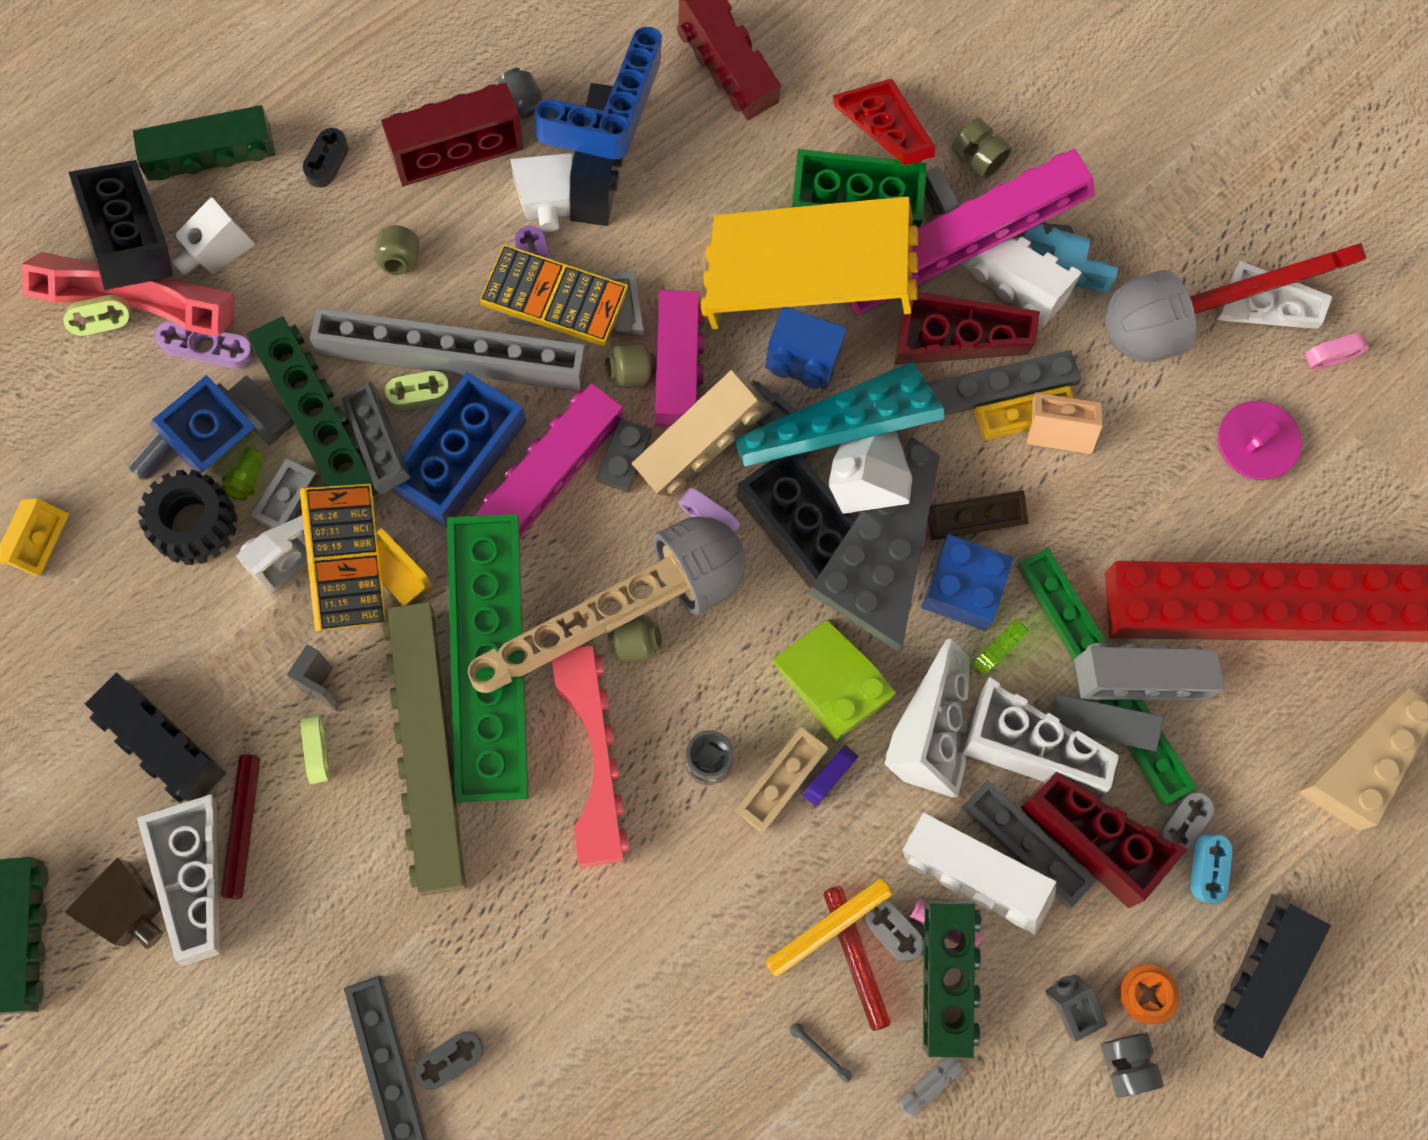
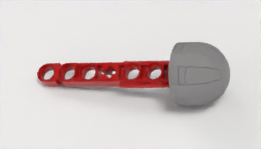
M1362 243L1193 296H1189L1184 284L1173 272L1165 269L1128 281L1115 292L1109 302L1105 317L1106 331L1113 346L1127 357L1140 362L1161 361L1186 353L1193 347L1196 337L1195 314L1361 262L1367 259Z

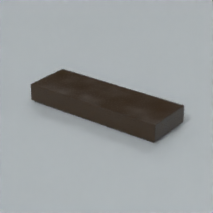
M1024 490L930 505L928 522L931 540L944 539L948 534L956 537L1029 524Z

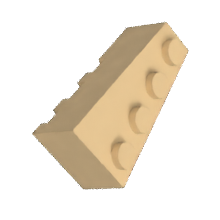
M730 370L631 464L657 494L664 496L675 495L685 487L686 481L690 477L707 467L712 459L736 441V437L746 433L773 411L774 408L749 379Z
M1410 688L1391 696L1361 726L1362 728L1340 748L1341 750L1329 762L1325 763L1317 774L1297 793L1358 831L1377 826L1428 731V699Z

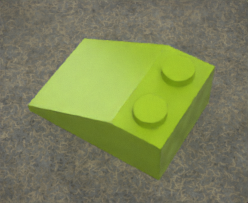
M828 620L822 622L772 659L774 665L835 743L839 742L888 705L896 695V692L878 669Z

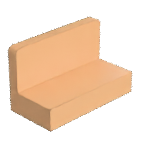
M1035 393L1032 401V423L1027 435V444L1091 454L1102 428V403Z

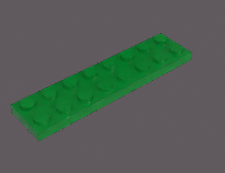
M518 514L447 517L455 803L529 799L524 675L511 677L512 682L489 693L477 691L472 686L468 675V667L474 659L494 648L498 652L504 643L523 634ZM524 651L511 653L508 661L513 664L524 662ZM490 667L482 668L477 672L476 678L480 681L490 680L495 675V670Z

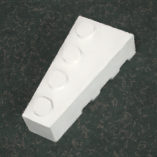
M924 812L903 848L904 857L908 860L907 865L911 869L923 875H926L927 872L940 879L939 882L946 888L957 893L959 891L964 893L978 905L996 912L1035 936L1055 900L1056 881Z

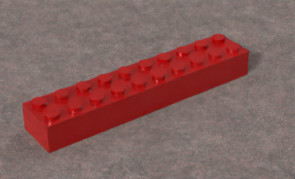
M1115 561L1105 572L1109 639L1428 642V565Z

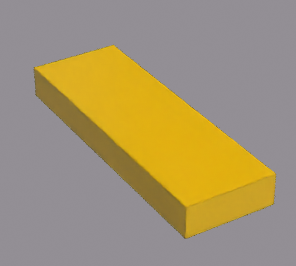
M1070 386L1040 392L1041 394L1074 398ZM1035 394L976 407L974 414L983 442L1029 431L1032 423V401Z

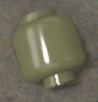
M394 225L382 229L377 235L374 254L377 265L391 275H402L412 271L417 264L419 239L412 230L404 226Z
M644 344L616 345L613 347L611 354L606 355V374L608 379L620 388L646 386L650 381L651 374L656 373L657 363L655 355L649 354Z
M640 615L608 633L610 651L612 653L616 652L619 659L626 663L653 659L656 651L660 650L662 646L659 624L652 622L650 617L646 615Z

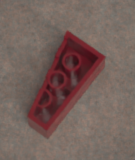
M679 0L678 35L684 43H689L693 48L698 62L702 66L706 65L712 73V78L717 87L723 88L726 91L733 108L737 112L741 111L746 119L750 120L779 103L781 84L759 50L752 51L749 33L744 25L736 26L730 12L732 6L728 0Z
M918 292L917 300H912L911 314L904 315V309H902L894 365L907 364L911 361L913 363L1028 355L1036 343L1040 311Z
M1056 772L1042 782L1020 807L1127 908L1145 901L1188 849L1177 842L1173 844L1161 837L1160 832L1146 825L1144 827L1127 817V813L1119 808H1111L1097 800L1096 795Z

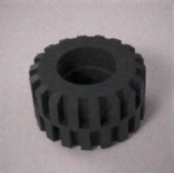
M183 469L176 470V476L173 477L169 473L161 476L163 481L159 484L154 481L150 485L151 493L144 492L141 498L145 506H139L138 514L143 519L138 521L140 528L145 532V537L162 555L167 556L176 563L182 560L185 565H193L194 559H197L202 564L208 562L207 556L211 554L215 558L221 554L218 550L221 546L228 548L231 543L228 536H235L237 528L233 522H237V514L233 510L235 507L230 498L212 477L207 474L202 476L196 470H191L188 475ZM192 504L205 505L204 515L195 527L186 531H174L172 529L173 520L181 509Z

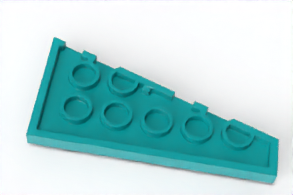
M913 361L736 437V446L745 467L943 420L944 408Z

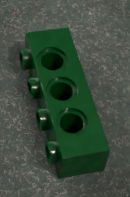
M924 899L923 1050L928 1057L974 1058V1046H979L980 1044L979 1024L974 1023V1008L980 1007L979 985H974L975 970H980L981 965L980 949L975 947V932H980L981 914L979 909H975V904L968 899ZM950 931H960V943L954 948H946L944 944L945 936ZM953 968L960 969L961 977L959 982L952 986L945 985L944 976L946 972ZM950 1007H959V1019L954 1023H945L943 1020L945 1011Z

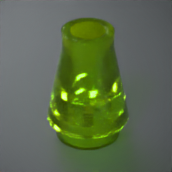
M253 448L245 449L243 455L222 477L223 485L221 488L228 496L245 501L254 494L260 468L265 458L264 455Z

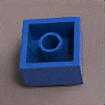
M782 307L769 340L765 368L778 377H791L799 380L806 387L827 390L840 357L847 328L788 307Z
M207 375L153 418L150 424L193 470L199 471L200 474L212 466L255 428Z
M948 534L941 546L921 608L986 631L994 621L1014 557Z

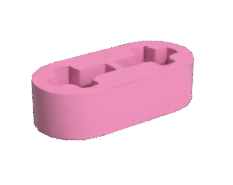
M1358 332L1319 344L1305 353V357L1310 368L1318 370L1358 357L1365 353L1369 346L1363 333Z

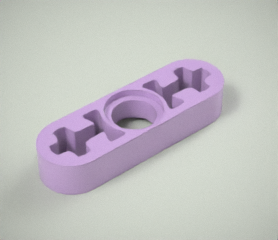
M172 321L161 324L155 332L156 342L163 352L168 355L233 369L246 368L254 359L253 348L249 341L241 335L223 332L218 337L184 330ZM174 333H177L181 340L173 339L171 344H169L166 338L173 337ZM209 338L214 341L213 347L209 351L199 352L196 350V345L200 340ZM238 347H241L244 353H238L236 358H233L230 351H237Z

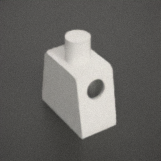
M572 153L510 159L513 180L525 218L528 220L539 219L540 230L543 232L558 230V217L570 215Z
M211 197L176 233V238L185 249L171 261L185 276L199 264L213 274L249 250L255 243L239 224Z

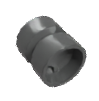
M705 730L696 734L690 740L686 750V769L688 774L696 782L703 785H714L721 782L728 775L733 760V748L729 739L722 733L714 730Z
M1148 1032L1101 1043L1106 1065L1114 1068L1110 1078L1117 1098L1149 1092L1164 1086L1158 1065L1150 1060L1154 1051Z

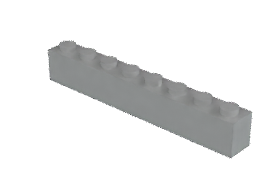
M317 307L310 334L312 345L317 355L457 375H465L466 372H469L479 378L579 391L582 388L586 364L584 344Z

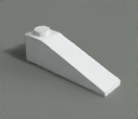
M952 639L945 640L894 730L886 754L885 765L903 782L946 796L958 797L966 766V755L960 752L961 733H967V721L963 720L962 701L968 699L970 657Z

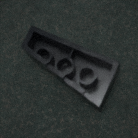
M591 83L585 107L604 111L613 86ZM575 151L570 172V221L603 226L609 225L614 191H617L619 184L618 167L622 168L624 157L608 159Z
M117 672L84 703L93 712L89 717L91 721L104 732L110 729L117 736L114 742L128 755L134 753L142 761L139 766L152 778L156 779L159 777L167 785L164 788L167 793L179 803L184 799L191 801L204 797L227 774L138 689Z
M1271 895L1241 966L1231 982L1230 991L1225 1003H1222L1215 1012L1213 1018L1215 1026L1213 1030L1224 1039L1263 1059L1332 925L1291 903Z

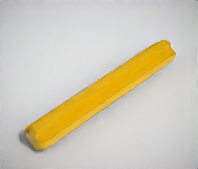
M878 879L766 960L767 967L774 976H780L893 895L891 887L886 880Z

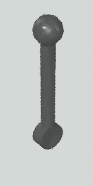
M794 1023L791 1025L790 1033L793 1037L800 1038L837 1072V1075L844 1082L848 1083L852 1079L853 1075L845 1067H841L804 1032L802 1024Z

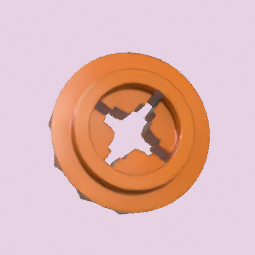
M1153 964L1139 965L1126 972V976L1119 987L1121 989L1120 1002L1126 1009L1128 1016L1141 1024L1157 1025L1169 1020L1176 1012L1179 1004L1178 986L1171 974ZM1158 984L1153 994L1157 1004L1147 1001L1139 1005L1143 997V992L1140 990L1141 987L1139 985L1150 988Z

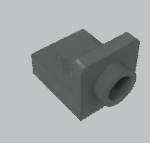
M1079 976L1063 977L1054 986L1045 991L1048 999L1057 1006L1068 1035L1075 1042L1107 1025L1092 986Z

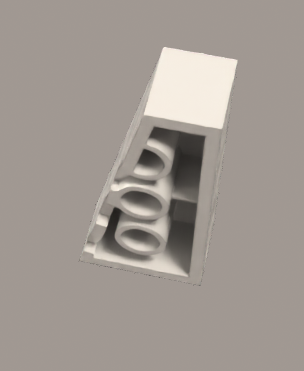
M1021 236L1019 238H1010L961 263L977 281L987 284L996 291L998 297L1004 302L1011 303L1017 308L1040 311L1038 325L1042 328L1065 304L1082 273L1074 267L1066 270L1057 265L1059 258L1048 252L1042 256L1033 251L1031 242Z
M990 677L980 691L963 755L1043 782L1056 772L1096 795L1097 800H1100L1111 789L1119 757L1118 754L1080 731L1074 732L1059 723L1060 719L1052 714H1044L1029 705L1028 700L1017 693L1015 695L1000 687L999 682Z
M210 794L137 818L174 958L182 967L220 954L217 802L213 795Z

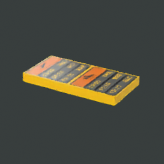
M503 244L479 301L481 306L605 347L627 294L628 285Z
M371 484L300 489L315 631L383 623V620H386Z

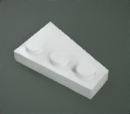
M1240 261L1235 268L1230 284L1268 271ZM1296 282L1223 305L1217 320L1318 329L1324 322L1332 296Z

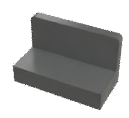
M247 375L229 390L221 383L217 385L255 426L253 431L269 446L294 425L293 420Z
M307 644L287 673V676L304 693L336 711L339 709L341 704L327 689L322 687L333 667L319 650Z

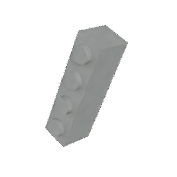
M1095 643L1087 646L1086 650L1074 659L1081 699L1207 701L1225 690L1217 650L1202 649L1198 645L1187 646L1182 649H1171L1170 645L1165 644L1151 648H1140L1138 644L1108 647L1106 643Z

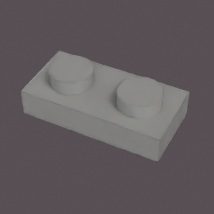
M286 458L251 514L252 519L270 529L293 520L301 507L300 489L312 488L319 478L316 472Z

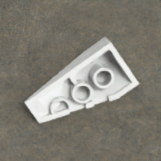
M897 431L854 440L840 445L833 459L829 487L842 514L909 504L913 478Z
M303 515L268 530L257 538H251L241 547L240 553L236 555L241 564L270 595L308 563Z

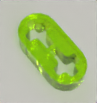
M1016 618L975 659L972 665L985 676L1029 632V629Z

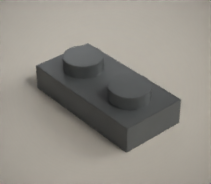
M620 418L596 477L597 482L629 493L637 473L636 468L631 463L646 450L652 435V429Z

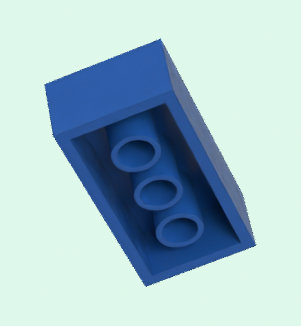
M466 372L402 455L411 478L391 489V492L447 528V517L457 516L526 423L523 406L469 372Z

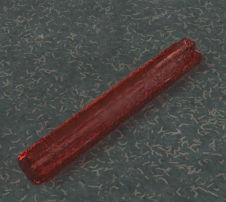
M835 886L824 891L823 895L830 914L848 902L841 886ZM854 922L840 932L838 938L870 1028L873 1031H878L888 1027L891 1021Z

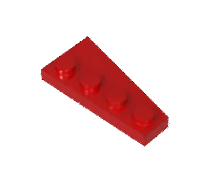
M892 78L833 95L834 107L903 165L919 163L925 159L935 157V145Z

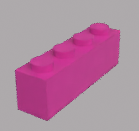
M659 290L655 426H672L703 397V395H696L697 384L703 385L704 364H697V354H704V334H698V324H704L705 321L701 304H699V291Z

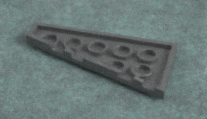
M913 437L910 438L903 449L913 478L909 504L862 511L808 592L896 651L903 647L940 458L938 453Z

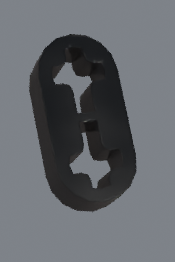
M327 128L321 131L302 166L306 180L310 185L319 188L325 187L334 180L349 150L346 137L341 130ZM335 141H338V146L333 145L330 148V150H328L327 143L333 144ZM323 164L325 171H319L316 175H314L312 170H319Z

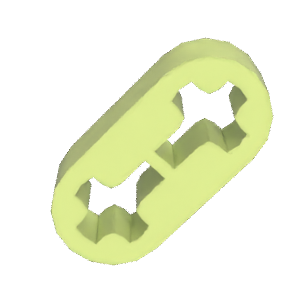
M106 295L70 304L65 312L63 321L69 332L78 336H85L123 327L128 322L131 310L128 301L122 296ZM109 305H114L116 310H122L120 311L119 318H115L112 313H103L108 312ZM76 312H80L82 317L93 316L87 318L85 325H81L79 320L73 321Z
M438 371L399 376L391 379L385 387V395L389 405L398 411L439 405L450 394V386L446 376ZM437 382L439 386L438 393L432 394L430 390L431 383ZM404 388L406 392L404 395L405 399L398 400L397 397L398 389Z
M321 715L301 718L300 725L308 781L310 784L330 781V767Z

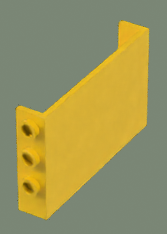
M909 196L713 215L711 244L706 245V258L709 270H705L703 276L704 286L707 290L706 296L701 299L703 316L708 317L712 330L719 329L720 312L894 298L902 299L904 315L911 314L912 300H917L918 297L917 281L912 279V273L918 272L917 252H912V246H918L917 225L913 226Z

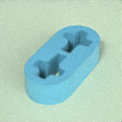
M1207 833L1201 835L1195 842L1190 887L1193 896L1199 901L1219 904L1224 901L1228 894L1232 846L1226 837ZM1210 847H1217L1216 854L1209 853ZM1206 883H1213V889L1206 890Z

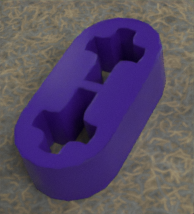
M844 745L802 796L816 807L859 756L847 745Z

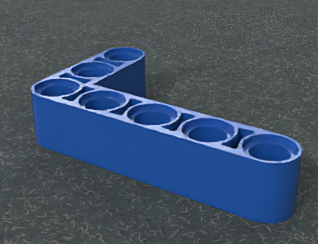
M641 27L635 31L604 111L551 99L539 102L535 108L537 139L546 145L603 158L620 159L624 157L630 148L661 64L662 35L660 31L653 27Z

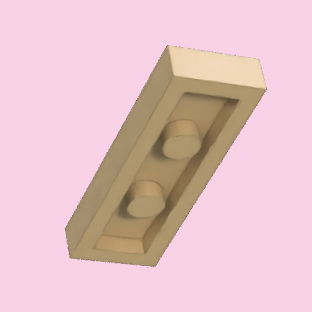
M800 727L735 809V813L763 834L829 748L804 728Z

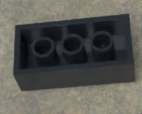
M137 160L68 172L75 201L104 290L173 277L168 246Z
M801 454L770 460L738 483L736 496L811 589L854 524L855 520L849 513L842 514L833 493Z

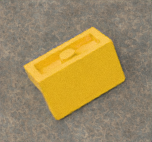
M38 498L22 499L1 541L0 565H11L33 576H41L69 513Z
M380 528L376 533L380 539L377 544L382 585L402 606L412 605L432 588L430 580L403 549Z

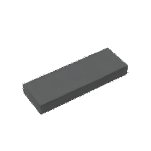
M1056 694L1052 712L1053 716L1060 719L1059 723L1074 732L1078 730L1090 738L1157 752L1163 716Z

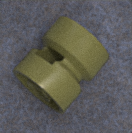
M976 118L962 129L952 143L951 149L963 161L970 160V167L982 179H987L1008 159L1012 152V147L1001 136L993 137V129L981 118Z

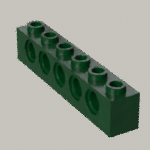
M281 316L246 333L327 486L371 484L372 496L378 494L374 488L366 463L363 464L359 456L361 450L355 434L348 436L344 429V426L349 424L340 406L332 407L329 399L334 397L325 378L318 381L314 372L319 370V367L311 352L309 351L304 354L299 346L305 343L297 326L289 327L284 316ZM293 354L288 360L280 361L283 355ZM302 380L308 381L305 386L294 388L297 382ZM314 408H323L322 411L315 416L308 415L309 412ZM329 435L338 436L330 444L323 443L324 439ZM343 463H353L348 471H338V468Z

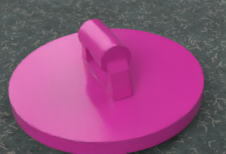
M1265 401L1241 403L1225 415L1218 428L1217 441L1222 457L1234 471L1254 480L1278 478L1287 473L1299 459L1302 449L1299 428L1285 410Z

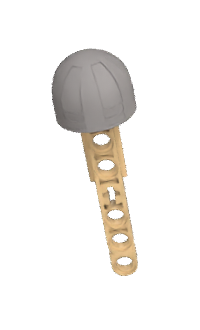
M709 517L687 518L654 534L653 545L659 562L504 643L498 652L494 648L477 657L468 667V675L472 686L482 693L495 691L512 682L511 677L523 676L675 597H678L684 607L693 615H698L721 603L735 592L744 575L745 553L739 538L728 526ZM642 585H647L653 589L652 594L645 598L637 597L634 591ZM615 601L622 605L621 610L615 614H608L603 611V607L608 602ZM581 620L583 623H587V627L581 628L575 622ZM563 627H566L567 633L569 632L570 637H565ZM548 634H555L560 638L558 643L552 647H544L540 644V641ZM515 651H524L528 654L526 660L520 664L510 663L508 657ZM490 667L495 670V675L490 680L480 681L476 678L477 672L482 668Z

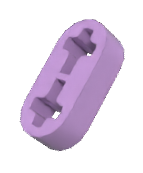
M689 488L678 502L679 506L691 517L716 519L732 529L734 533L741 526L740 522L731 513L693 488Z

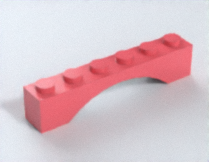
M40 252L22 263L23 296L51 302H78L106 295H119L128 301L131 308L164 317L178 324L184 330L216 337L233 324V292L167 278L104 290L96 263Z
M593 645L576 647L553 659L552 666L557 694L572 707L582 721L593 750L594 775L591 793L585 809L574 827L580 868L623 862L622 852H628L629 845L627 831L619 830L617 816L624 815L621 794L614 795L612 781L619 780L616 758L609 759L607 746L614 745L611 724H604L602 711L609 710L606 689L599 690L598 677L604 676L602 655L594 656Z

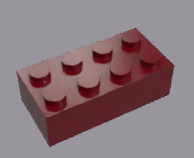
M507 82L498 85L491 84L478 91L458 94L451 99L435 104L428 103L421 108L405 113H395L381 120L389 151L402 187L524 150L519 113Z

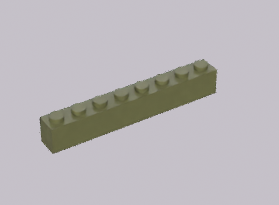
M430 602L387 608L388 620H383V632L385 640H391L392 653L386 654L389 675L394 674L396 686L395 688H390L392 708L398 709L399 722L394 723V735L396 743H402L403 757L397 759L400 779H406L407 793L401 794L403 813L404 815H410L411 829H405L407 850L414 852L415 865L409 866L410 883L412 888L417 887L418 893L422 896L467 889L457 803H455L454 777L434 610Z

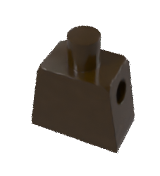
M118 857L65 911L68 916L117 946L125 947L135 938L145 949H149L163 935V932L151 921L161 910L160 902L130 862Z

